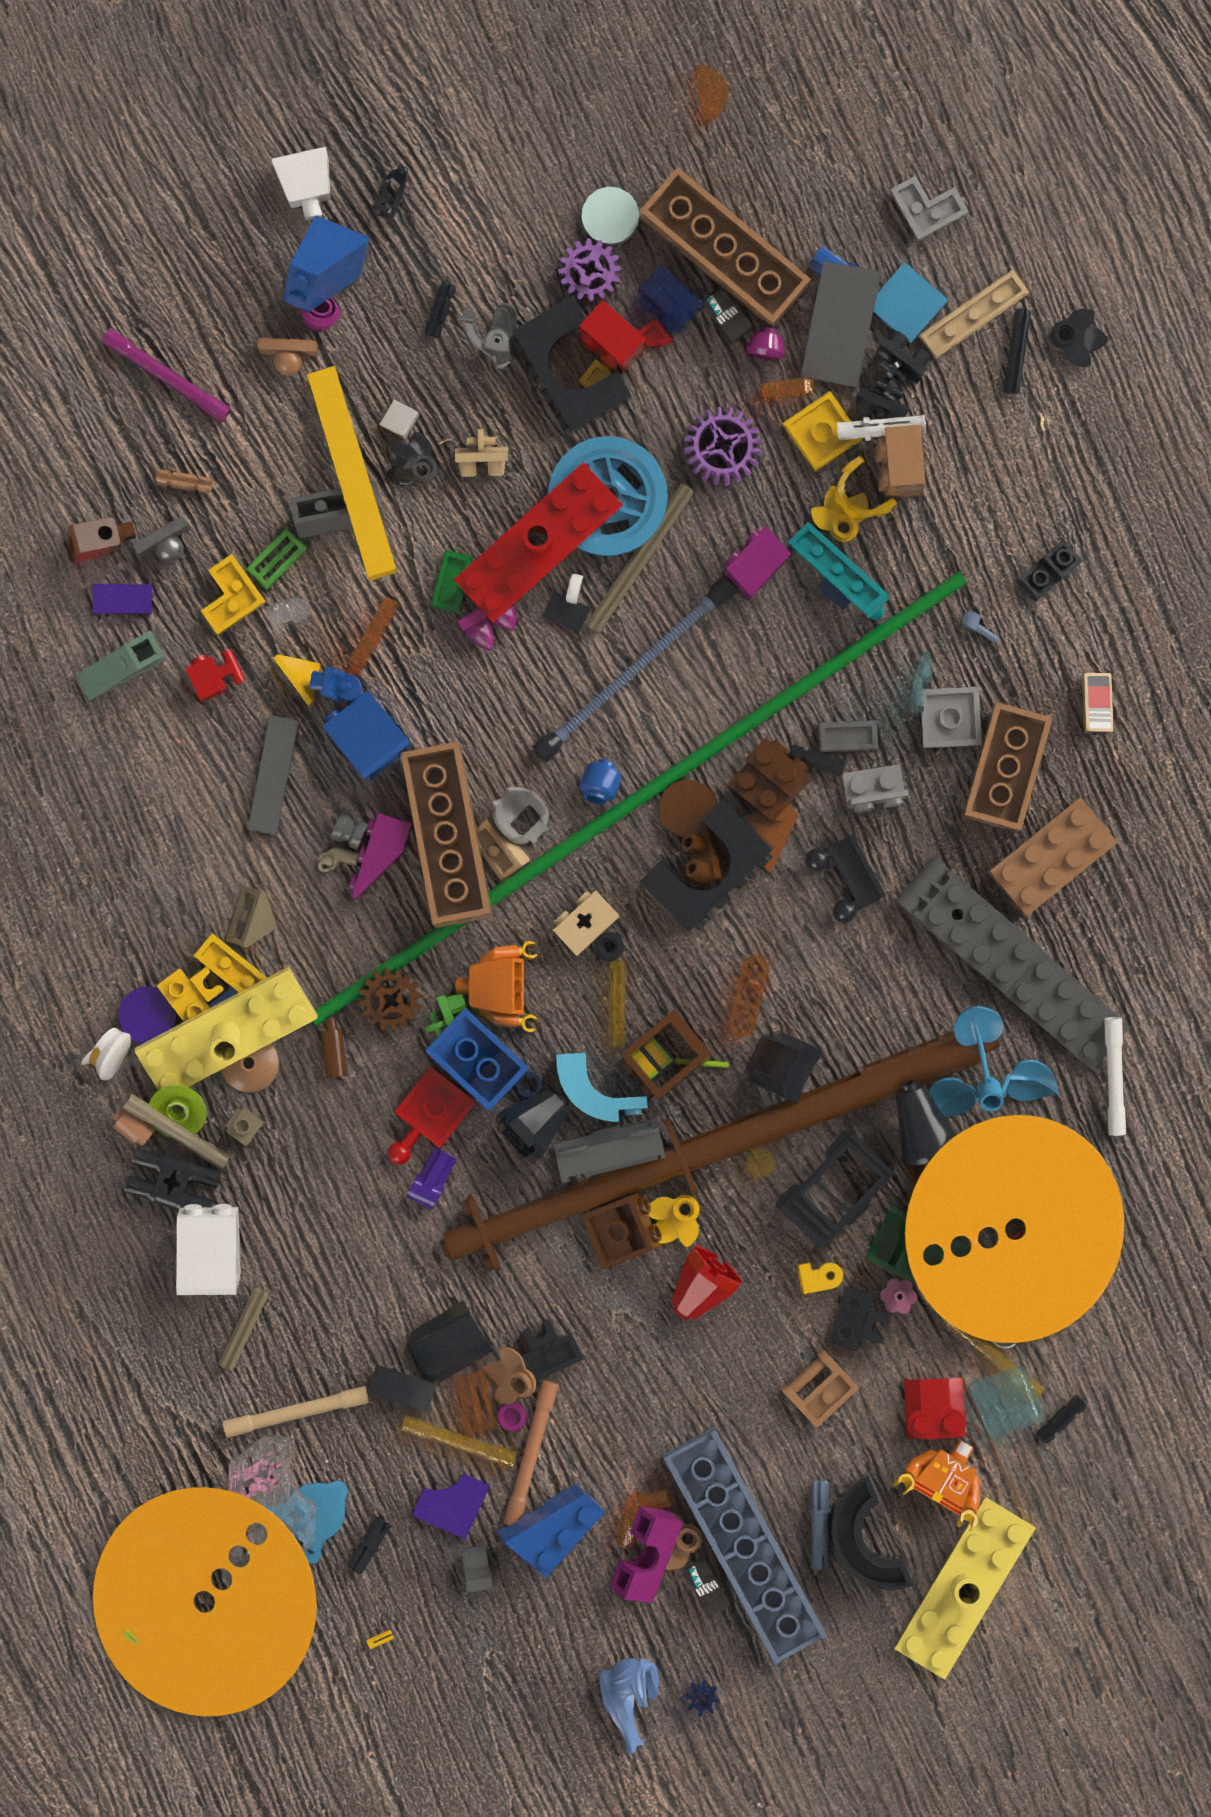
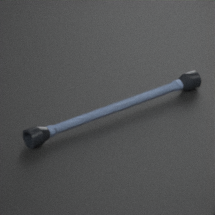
M722 575L711 585L707 595L701 600L700 605H697V608L695 607L689 615H686V618L684 617L683 620L678 622L675 628L673 627L672 630H669L666 633L667 635H664V638L661 637V640H658L655 645L650 647V650L648 649L644 655L642 654L639 660L637 659L636 662H633V665L631 664L625 672H622V675L620 674L619 677L614 679L611 685L609 684L608 687H605L602 690L603 692H600V695L598 694L597 697L591 700L592 702H589V705L586 704V707L577 712L575 717L573 716L572 719H569V722L567 721L561 728L558 727L554 732L539 738L532 745V748L546 763L559 752L563 742L569 738V733L571 734L572 731H575V728L577 729L583 721H586V718L588 719L589 716L594 714L597 708L599 709L600 706H603L606 703L605 701H608V698L610 699L611 696H614L617 691L622 689V686L631 681L633 676H636L647 664H650V661L652 662L653 659L658 657L661 651L663 652L664 649H667L670 646L669 644H672V641L674 642L675 639H678L683 634V631L686 632V629H689L692 624L697 622V619L699 620L703 614L705 615L706 612H710L716 606L727 603L738 593L735 587Z

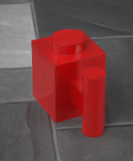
M232 649L221 653L225 664L219 667L212 656L206 658V655H201L189 661L191 666L185 668L202 703L229 691L224 678L231 676L235 685L246 681Z

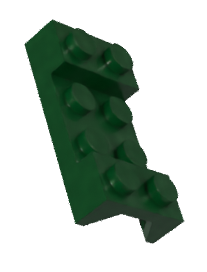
M891 1205L865 1258L917 1285L908 1263L905 1245L907 1213ZM953 1239L951 1242V1251L957 1257L967 1255L971 1249L970 1246L956 1239ZM937 1244L927 1246L923 1252L924 1261L931 1266L939 1264L944 1256L943 1249Z

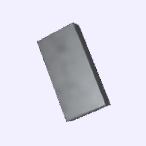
M877 720L818 723L819 752L821 753L878 750Z

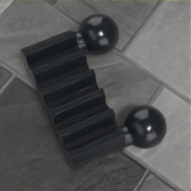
M853 834L824 850L814 848L806 854L805 863L812 871H822L828 865V860L833 859L839 874L854 898L852 901L840 900L834 905L833 915L837 921L841 923L852 921L857 911L886 896Z

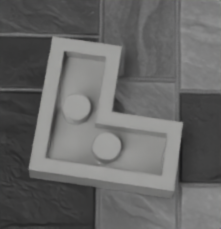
M916 175L891 188L889 191L917 242L969 213L955 187L929 200Z

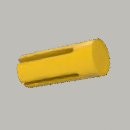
M387 1630L366 1641L371 1650L394 1639L391 1630Z

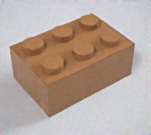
M921 425L885 427L882 436H879L877 445H875L876 463L881 462L882 464L881 470L877 474L878 490L884 491V499L919 496L925 485Z

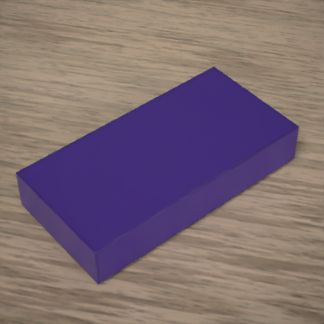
M93 584V614L152 615V585Z

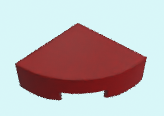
M654 318L638 330L646 338L647 347L661 348L673 343L672 338L657 318Z

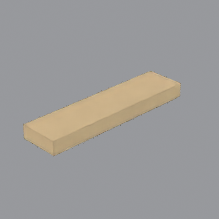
M1012 269L921 333L918 339L935 361L1025 298L1030 292Z

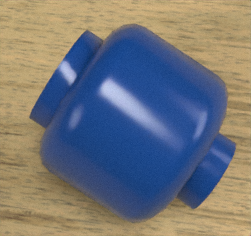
M599 759L598 762L589 763L585 767L579 787L587 801L604 805L616 797L621 782V774L614 768L615 764L613 762Z

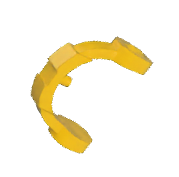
M858 456L847 463L842 469L843 474L838 480L836 491L834 492L836 501L844 509V512L852 518H869L873 516L880 518L897 505L894 498L874 509L864 510L851 504L855 501L853 496L849 499L846 497L844 487L847 477L865 462L861 456Z

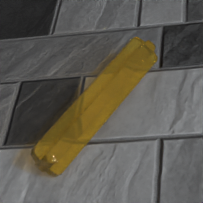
M614 960L610 962L609 1045L612 1047H622L625 1044V962Z

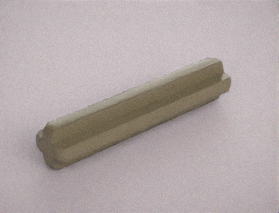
M257 1287L253 1289L219 1361V1365L222 1368L230 1371L234 1369L268 1297L266 1291Z

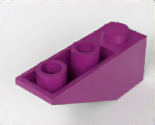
M380 813L377 814L376 819H370L366 835L371 837L368 846H362L357 861L362 864L359 875L353 874L349 886V891H353L352 898L358 900L404 854L412 830V823Z

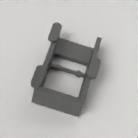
M656 1118L620 1127V1124H613L588 1131L589 1135L553 1143L562 1183L569 1182V1177L576 1175V1179L581 1178L580 1174L583 1173L587 1177L657 1160L658 1155H661V1159L666 1158Z

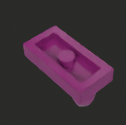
M511 607L495 624L503 629L513 631L517 621L515 607ZM480 609L457 621L463 633L467 634L472 642L489 651L493 649V630L489 619Z

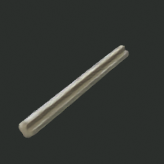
M680 484L667 503L665 516L657 532L643 546L636 549L588 620L587 627L590 630L600 633L692 497L693 490L690 487Z

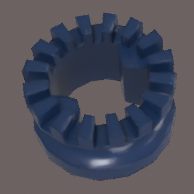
M526 1071L516 1082V1088L522 1096L533 1097L541 1091L542 1080L538 1074ZM526 1076L529 1079L535 1078L538 1082L537 1089L532 1093L530 1090L523 1091L521 1088V1081Z

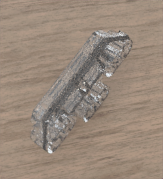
M266 1434L229 1463L228 1491L246 1497L244 1487L257 1488L256 1491L251 1492L250 1499L261 1504L278 1517L294 1537L298 1535L299 1541L303 1542L301 1547L305 1554L312 1548L315 1542L317 1507L311 1498L301 1494L291 1477L292 1444L289 1439L282 1435ZM274 1445L275 1449L281 1453L276 1456V1451L271 1450V1447ZM253 1453L252 1472H248L246 1458ZM272 1474H273V1478H274L275 1480H278V1482H279V1483H277L276 1485H274V1481H273V1480H271V1479L269 1480V1476H271ZM299 1506L301 1512H305V1515L302 1518L300 1512L296 1511V1508H298ZM260 1523L249 1525L248 1529H254V1532L248 1533V1540L256 1545L264 1543L267 1538L266 1528ZM234 1546L229 1552V1560L236 1567H244L249 1562V1552L247 1550V1553H242L243 1546ZM223 1569L222 1581L229 1588L232 1584V1576L228 1570Z

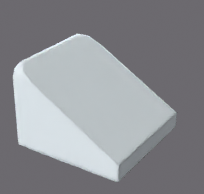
M394 400L379 425L405 440L419 417V412Z

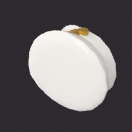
M117 1028L110 1029L83 1058L81 1065L91 1064L96 1068L101 1080L111 1079L120 1068L131 1045L130 1034L121 1032Z

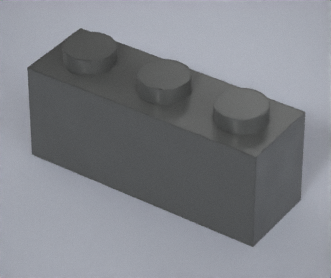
M376 481L370 482L381 520L385 522L381 495ZM341 488L290 498L293 521L300 539L353 528Z

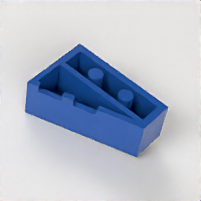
M577 1483L544 1502L545 1505L529 1514L527 1512L520 1516V1520L507 1528L502 1527L496 1531L507 1546L545 1578L548 1577L605 1513L600 1504Z

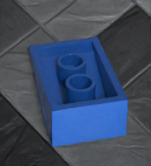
M466 1008L457 1015L425 1050L489 1111L529 1069L521 1059Z

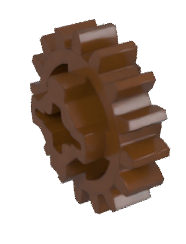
M385 967L383 975H380L376 970L373 971L375 979L372 981L369 978H365L364 981L368 988H360L359 990L362 995H365L364 999L358 1000L359 1005L367 1006L362 1011L363 1016L371 1014L372 1017L369 1023L374 1025L379 1021L381 1030H384L387 1024L391 1025L393 1031H396L397 1023L407 1027L406 1019L409 1017L415 1020L416 1016L413 1010H420L422 1007L416 1002V999L422 998V993L414 992L419 986L418 982H409L411 978L409 972L403 977L400 976L401 969L398 967L394 974L390 973L388 967ZM386 980H396L393 985L383 986L380 984ZM406 988L410 994L409 1005L402 998ZM372 992L378 997L379 1002L375 1010L371 1005ZM386 993L388 995L396 993L397 1003L393 1004L390 1002L384 1006L386 1002L384 995ZM390 1012H398L399 1014H401L393 1018L385 1017L387 1013Z

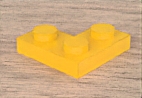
M233 554L208 570L224 592V595L202 609L201 612L219 636L266 602Z

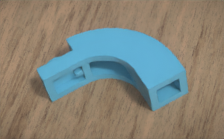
M586 1053L556 1054L558 1076L562 1088L571 1102L584 1113L600 1120L619 1122L618 1110H624V1115L642 1114V1108H648L647 1096L610 1098L596 1091L588 1079Z

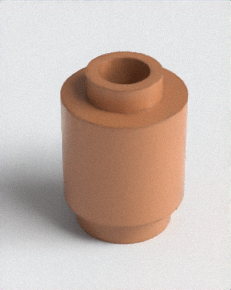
M122 1107L112 1118L116 1122L113 1128L133 1145L137 1143L142 1147L156 1131V1128L151 1124L140 1120Z

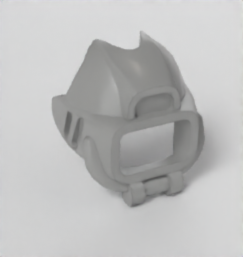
M507 787L503 797L493 801L495 824L512 843L521 845L531 841L535 845L538 842L537 839L544 832L547 833L550 830L546 826L549 820V810L534 791L520 787ZM528 807H532L540 815V819L526 834L520 835L511 827V824Z

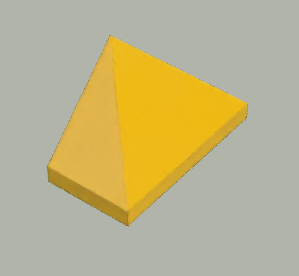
M276 655L273 659L309 707L314 705L316 690L309 688L312 671H320V663Z

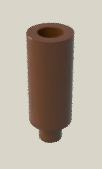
M336 1019L325 1020L326 1031H321L326 1078L347 1076L342 1029L337 1030Z

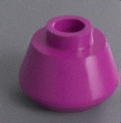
M329 298L310 312L301 308L300 312L305 325L310 330L324 332L338 320L340 308L335 300Z
M761 327L760 332L753 333L746 345V350L752 357L779 361L785 356L782 336L777 335L778 330Z

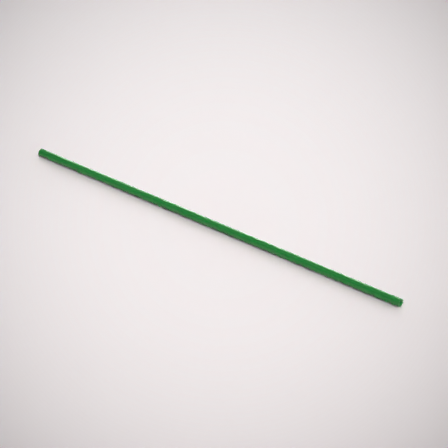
M958 571L488 892L491 907L967 584L964 576ZM467 923L434 928L315 1009L318 1016L313 1022L318 1026L362 996L359 990L360 988H368L364 981L365 978H369L372 981L375 979L373 971L376 970L380 975H383L385 967H388L390 973L394 974L397 967L403 968Z

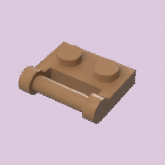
M824 1349L817 1354L818 1358L789 1385L786 1383L780 1388L816 1428L859 1389ZM827 1366L832 1373L802 1400L797 1393Z

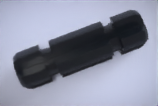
M443 281L439 287V296H436L429 316L430 322H427L424 330L425 334L429 337H440L442 331L441 324L445 323L451 305L450 298L454 297L456 286L452 283Z
M796 744L791 747L788 756L791 760L795 757L799 758L808 767L826 772V769L830 770V774L836 776L843 774L846 761L837 757L831 759V755L812 749L805 751L804 747Z
M1074 1396L1068 1402L1069 1405L1067 1407L1064 1405L1048 1420L1049 1424L1047 1426L1043 1425L1037 1431V1435L1044 1443H1050L1056 1437L1055 1434L1057 1432L1060 1433L1076 1418L1075 1415L1077 1413L1080 1414L1087 1408V1404L1080 1396Z

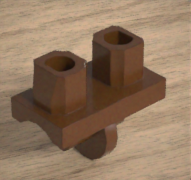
M706 829L699 834H690L681 840L682 849L690 853L691 861L687 862L685 867L686 876L694 879L695 888L703 889L708 883L721 879L720 868L727 864V858L724 854L717 852L715 833L711 829Z

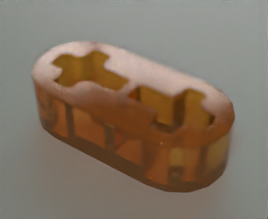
M797 378L760 384L761 401L796 398L815 394L814 378Z

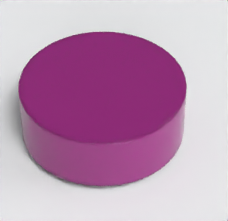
M518 1402L503 1404L497 1414L498 1423L507 1431L521 1429L527 1419L525 1408Z

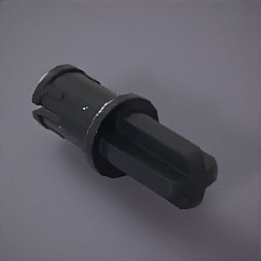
M375 1516L365 1536L359 1538L360 1544L348 1562V1568L355 1573L362 1574L375 1551H380L378 1547L392 1525Z

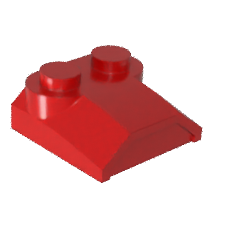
M963 1377L904 1379L907 1439L966 1437Z

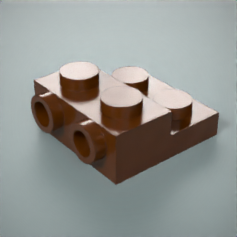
M764 738L745 759L747 763L732 778L728 786L772 823L811 780L806 772L808 767L803 761L797 757L791 760L785 755L787 749L776 739L769 742Z
M639 1192L580 1215L602 1270L661 1247L659 1243L662 1240L661 1231L656 1224L652 1225L648 1215L651 1213L650 1203L646 1197H641Z

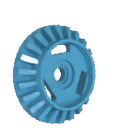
M596 437L574 446L556 465L550 479L548 494L584 462L608 489L616 493V498L623 504V507L603 525L628 520L630 526L625 531L609 535L601 534L599 528L578 549L596 556L612 557L630 553L632 550L643 546L657 532L667 507L666 480L657 461L640 445L620 437ZM621 465L626 466L643 484L637 491L617 471Z

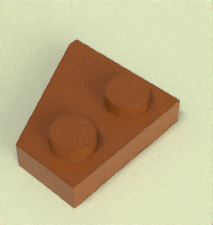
M790 804L772 823L757 811L746 819L774 847L770 852L773 858L764 866L768 873L772 871L799 816Z

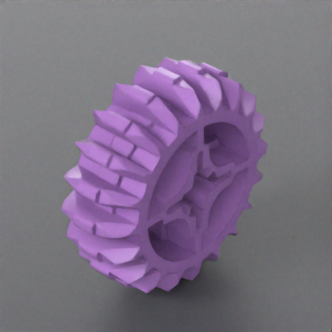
M716 407L715 417L712 416L709 410H706L705 417L707 420L704 421L701 417L697 416L695 422L699 428L689 425L688 431L694 436H685L684 442L693 445L684 448V454L694 455L687 459V464L693 465L697 463L698 465L694 468L693 473L697 475L704 470L705 473L702 480L705 482L709 479L710 475H713V485H718L719 477H724L725 486L730 485V476H733L737 483L741 482L739 472H742L747 477L750 476L751 471L747 465L756 468L758 462L752 456L760 457L762 454L761 450L753 448L762 444V439L752 438L759 433V429H748L753 423L751 418H748L744 423L741 422L744 415L742 411L738 412L736 418L732 417V407H728L727 415H722L721 407ZM718 424L731 425L741 433L727 435ZM710 428L713 443L700 452L699 440L702 434ZM718 436L724 444L731 443V446H728L727 449L728 455L722 449H715L719 443ZM746 441L747 453L743 460L736 465L732 451L737 446H740V443ZM720 458L728 468L720 469L713 467L705 459Z

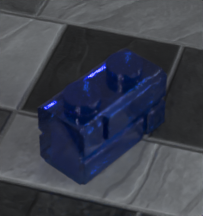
M659 265L637 290V295L640 297L638 300L640 305L648 312L654 309L662 316L659 321L671 332L676 329L681 333L704 308V303L662 265Z

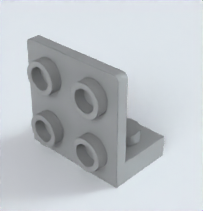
M900 764L842 774L847 809L854 808L855 813L870 811L874 808V804L883 803L884 808L900 806L903 800L909 796L908 790H904Z

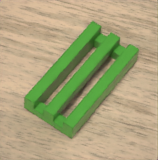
M286 528L246 568V571L268 590L308 549ZM288 537L291 541L257 573L255 569ZM296 545L298 549L267 581L263 578Z

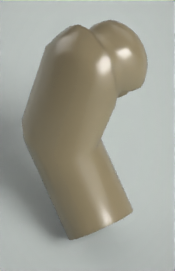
M334 846L319 856L317 867L324 873L330 872L342 863L357 867L360 853Z

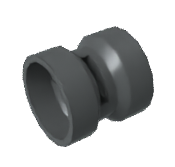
M342 812L334 827L331 839L337 842L348 841L349 847L358 851L369 824L363 821L354 823L355 821L351 819V816Z

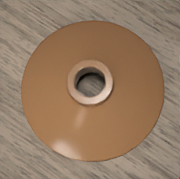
M269 1044L221 1069L225 1080L233 1088L242 1092H258L268 1087L276 1078L279 1070V1057L275 1047ZM248 1057L254 1060V1066L251 1069H247L244 1066V1060Z

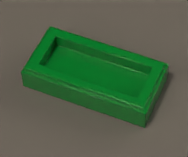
M448 550L444 551L431 604L432 608L460 614L465 592L455 583L454 579L472 563L473 556Z

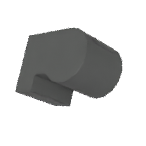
M486 1545L463 1548L467 1593L493 1589L494 1584Z

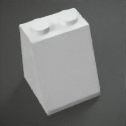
M189 1204L184 1206V1208H180L177 1216V1295H236L241 1274L239 1207H231L229 1204H218L213 1208H202L198 1204Z

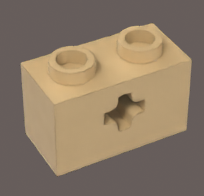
M586 891L575 902L578 907L571 914L565 911L553 922L557 926L553 929V932L576 956H579L620 918L618 913L597 891H594L592 894ZM589 914L592 917L590 919L592 926L588 929L585 926L579 929L577 926L579 919L577 917L579 915L586 917Z

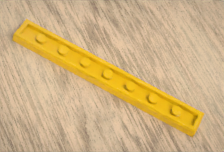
M332 366L307 374L368 579L371 581L397 573L336 368Z

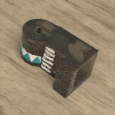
M718 287L701 300L704 309L730 346L752 331L753 325L733 304L721 287Z
M704 1556L683 1567L707 1618L731 1605L714 1571L712 1572Z

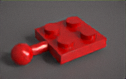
M430 1066L394 1111V1113L410 1124L412 1128L401 1142H395L390 1145L387 1152L389 1160L395 1165H403L408 1162L411 1156L410 1148L421 1134L441 1148L477 1102Z

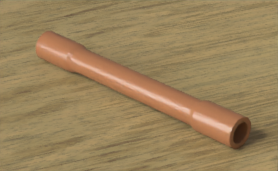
M546 1380L541 1381L527 1442L513 1493L509 1498L503 1523L512 1525L520 1520V1516L524 1514L527 1493L549 1413L553 1408L559 1384Z

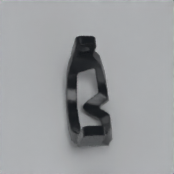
M399 164L397 169L392 170L385 177L378 190L382 198L376 199L373 203L372 212L375 215L388 220L394 218L406 187L408 167ZM393 178L400 183L394 204L391 209L382 206L381 210H379L380 204L391 201L386 188Z

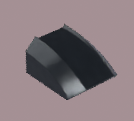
M774 1031L761 1036L746 1068L753 1084L797 1104L802 1094L801 1092L823 1051L786 1033Z
M464 1300L414 1329L410 1335L409 1347L426 1376L440 1382L494 1351L471 1315L470 1309Z

